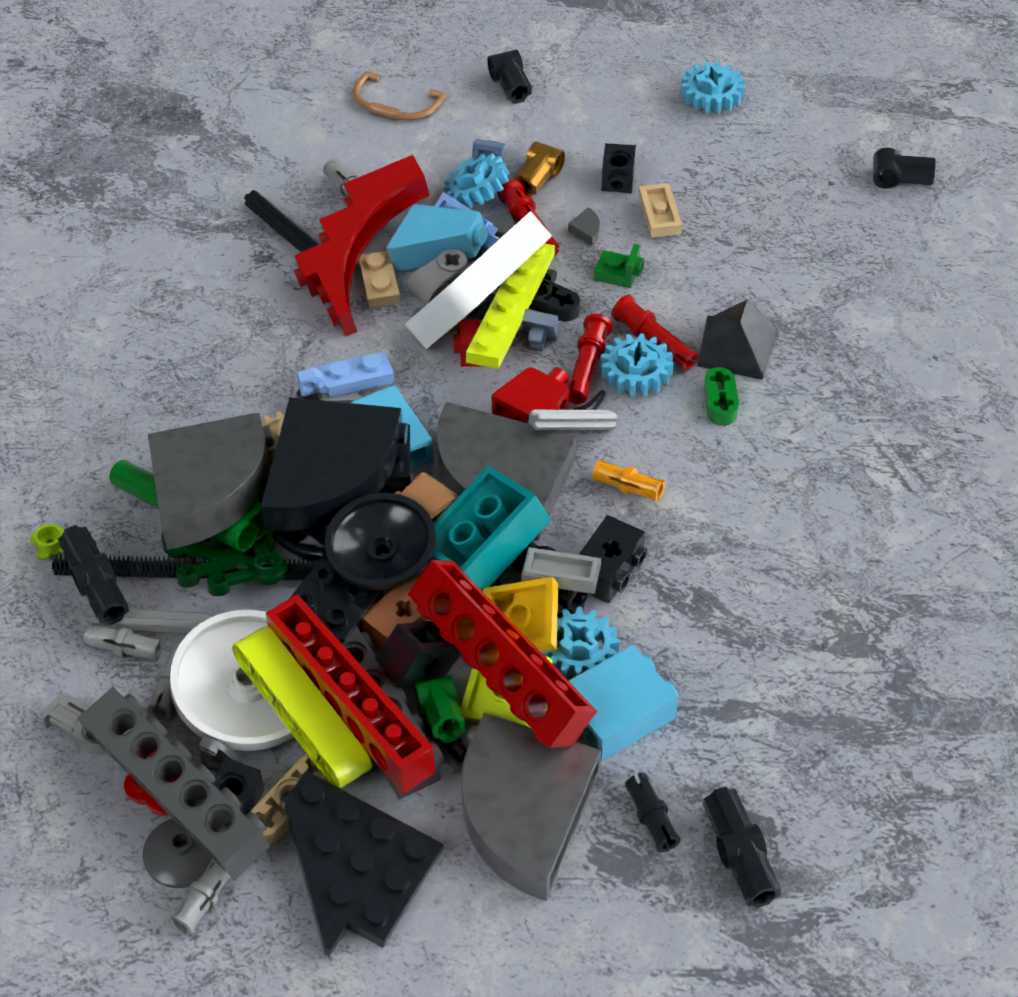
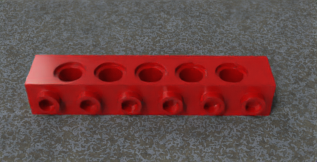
M431 560L408 593V596L417 605V611L423 617L431 620L440 629L439 634L445 641L455 645L463 654L464 662L482 674L487 680L486 685L489 689L501 695L509 703L510 711L517 718L525 721L535 731L534 736L541 744L549 748L572 747L597 713V710L454 561Z
M298 594L266 612L268 627L273 630L366 752L402 794L435 774L433 746Z

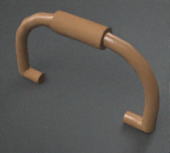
M368 71L361 75L352 90L354 100L362 108L369 110V113L396 121L399 119L417 120L430 116L440 108L447 98L446 93L431 89L429 95L437 98L435 102L425 110L412 113L401 112L400 109L376 102L369 103L360 96V90L368 79L379 82L380 75Z

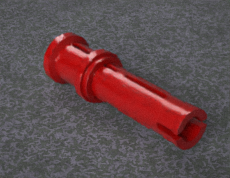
M511 179L507 183L502 184L504 189L498 191L497 196L502 203L508 206L513 220L519 222L531 211L547 229L535 212L536 205L534 200L524 193V186L520 180ZM551 236L545 244L555 245V256L559 252L558 248L560 246Z
M629 294L624 295L616 302L611 312L612 318L616 321H622L631 328L630 331L634 336L638 337L640 334H644L648 341L656 337V345L665 343L667 345V352H672L673 354L672 360L684 371H688L695 365L690 358L697 361L698 354L657 323L654 313L650 310H644L637 305L633 296Z
M590 314L586 316L583 322L585 330L577 341L579 355L568 386L569 402L579 405L581 402L585 403L587 401L597 361L601 354L605 353V340L612 332L613 324L611 320L602 314Z

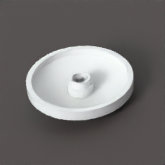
M235 610L218 614L205 620L192 629L182 640L175 652L171 665V695L180 718L199 737L202 738L203 735H207L222 742L232 750L257 751L268 749L287 742L294 737L242 670L232 651L234 643L258 629L268 626L265 611Z

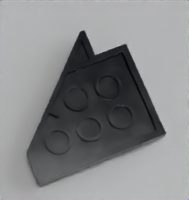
M305 770L285 800V811L324 954L330 957L347 929L383 948L442 853L444 844Z

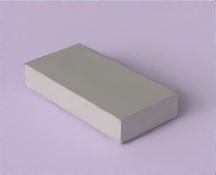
M528 547L522 571V582L554 577L559 589L595 594L601 568V558Z

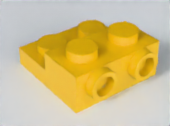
M554 577L483 589L487 597L540 652L557 650L558 583Z

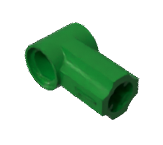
M452 675L414 683V693L421 717L426 716L433 737L441 739L444 743L457 741L459 735L466 729L464 718L459 708L458 695Z

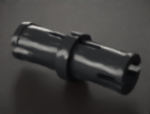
M638 773L639 784L635 776H631L625 782V787L638 809L637 817L640 823L647 826L659 852L668 851L665 842H668L671 849L675 848L681 839L667 816L668 807L664 800L657 797L646 773Z

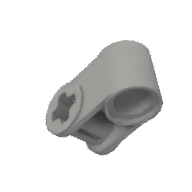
M456 249L442 252L438 257L417 269L411 275L408 281V289L428 304L464 272L467 264L466 255Z

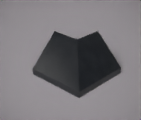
M748 299L714 316L708 315L697 366L709 369L724 367L733 374L762 380L777 328Z

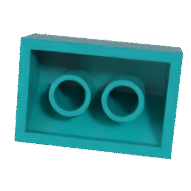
M488 465L434 522L436 548L431 560L454 561L483 591L484 588L492 585L548 525L551 518L535 494Z

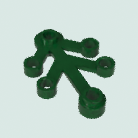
M162 533L161 535L163 550L170 558L174 556V559L177 557L181 559V557L184 558L187 555L209 560V562L196 565L186 564L180 566L176 570L178 584L181 587H193L199 583V577L212 574L207 579L208 591L212 596L218 597L228 594L232 585L253 580L265 585H272L278 583L288 573L287 564L282 556L269 551L268 537L266 535L247 550L250 555L256 556L254 559L244 556L243 552L218 540L217 544L225 548L226 551L199 543L167 550L164 534ZM232 569H241L240 571H236V572H232V573H228V574L219 573V572L228 571V570H232Z

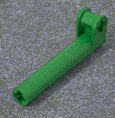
M126 460L118 461L110 471L109 479L111 484L159 509L154 474ZM264 493L256 505L243 518L229 528L212 536V538L240 552H245L265 534L271 532L272 530L264 529L261 504Z

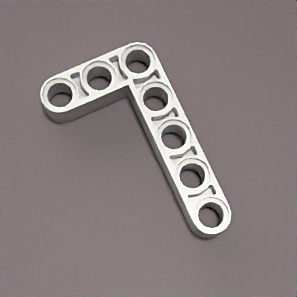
M530 211L404 325L425 349L429 348L476 308L552 235Z

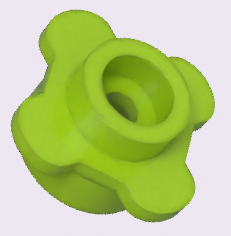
M45 524L37 528L35 533L31 535L30 542L37 548L36 556L38 559L47 560L50 556L63 553L58 542V538L64 533L62 526Z

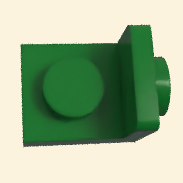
M634 244L630 255L603 250L594 271V281L631 288L635 277H641L645 259L640 257L641 245Z

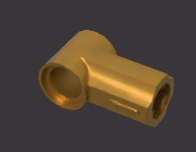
M538 141L532 143L526 156V162L513 178L520 180L523 184L526 196L536 195L550 176L556 177L559 175L565 162V151Z

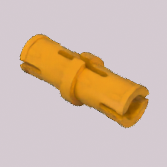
M602 459L596 462L592 472V479L594 481L617 487L623 494L629 495L634 493L652 499L655 502L661 499L665 488L664 480L638 473L637 468L631 466L623 468L605 462Z

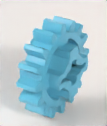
M705 62V67L695 64L694 71L687 69L685 76L681 78V97L685 98L686 105L694 103V110L704 108V112L707 114L710 110L720 114L722 108L732 111V105L739 106L740 100L744 99L745 78L740 77V71L732 72L731 65L725 68L721 67V62H717L716 65Z
M491 153L485 157L484 154H481L476 160L471 157L468 161L460 163L457 171H451L449 174L452 178L444 181L446 186L443 190L446 194L471 209L477 202L483 205L484 201L487 202L495 198L493 193L504 189L501 184L509 181L507 175L510 172L501 156L495 157L494 153Z
M626 334V341L615 338L614 346H605V354H601L602 378H607L608 387L617 385V393L619 394L624 390H629L630 397H634L636 392L641 391L642 395L647 397L648 390L652 389L658 393L660 392L661 384L666 386L669 384V376L673 375L674 363L672 362V352H667V345L665 343L656 345V337L647 341L644 334H640L638 339H633L630 334Z
M577 607L576 614H570L567 609H562V618L559 619L557 617L559 648L557 650L541 652L544 656H548L553 660L552 664L567 679L569 675L576 677L619 653L620 639L617 638L616 626L609 627V618L607 616L597 619L596 610L593 609L586 615L583 614L582 607ZM600 640H601L602 643H603V648H602V650L599 649V643H598V642H599Z

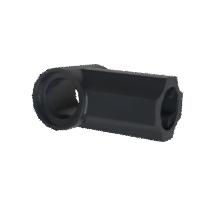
M511 50L487 57L491 79L494 82L498 81L507 99L514 101V103L524 102L532 94V86L523 71V63L519 51Z
M881 148L873 156V182L878 187L884 189L893 188L899 183L932 185L935 177L936 159L931 157L902 156L894 148Z

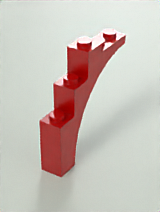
M413 155L344 183L347 196L343 198L346 208L319 219L323 232L318 235L322 244L294 255L298 268L293 271L300 287L307 286L312 297L319 295L323 305L326 303L330 304L331 307L326 309L334 327L340 325L345 337L357 332L351 314L350 289L353 273L360 256L372 238L391 219L413 204L430 196L425 176Z

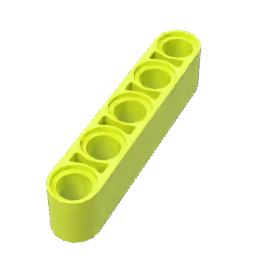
M264 626L232 645L234 657L242 670L329 783L341 789L372 769L371 760L364 747L270 627Z

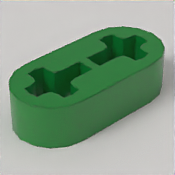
M724 367L712 368L705 374L704 381L707 415L714 424L730 425L736 421L739 407L735 376L729 369ZM717 382H721V385L724 386L723 389H718ZM719 403H724L726 411L721 410Z

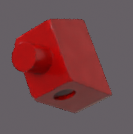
M533 367L526 368L491 395L492 414L528 423L529 413L532 410H568L569 388L566 385L569 382L568 374L559 367L553 368L548 375Z

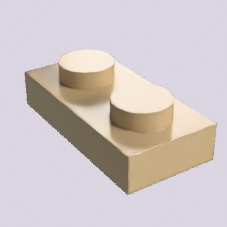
M670 184L639 186L638 196L651 238L682 234V222Z
M388 251L362 254L359 258V267L368 307L373 308L401 303L399 288Z

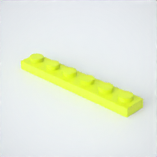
M544 243L501 283L466 351V363L499 369L522 323L525 309L529 308L554 258L555 245Z

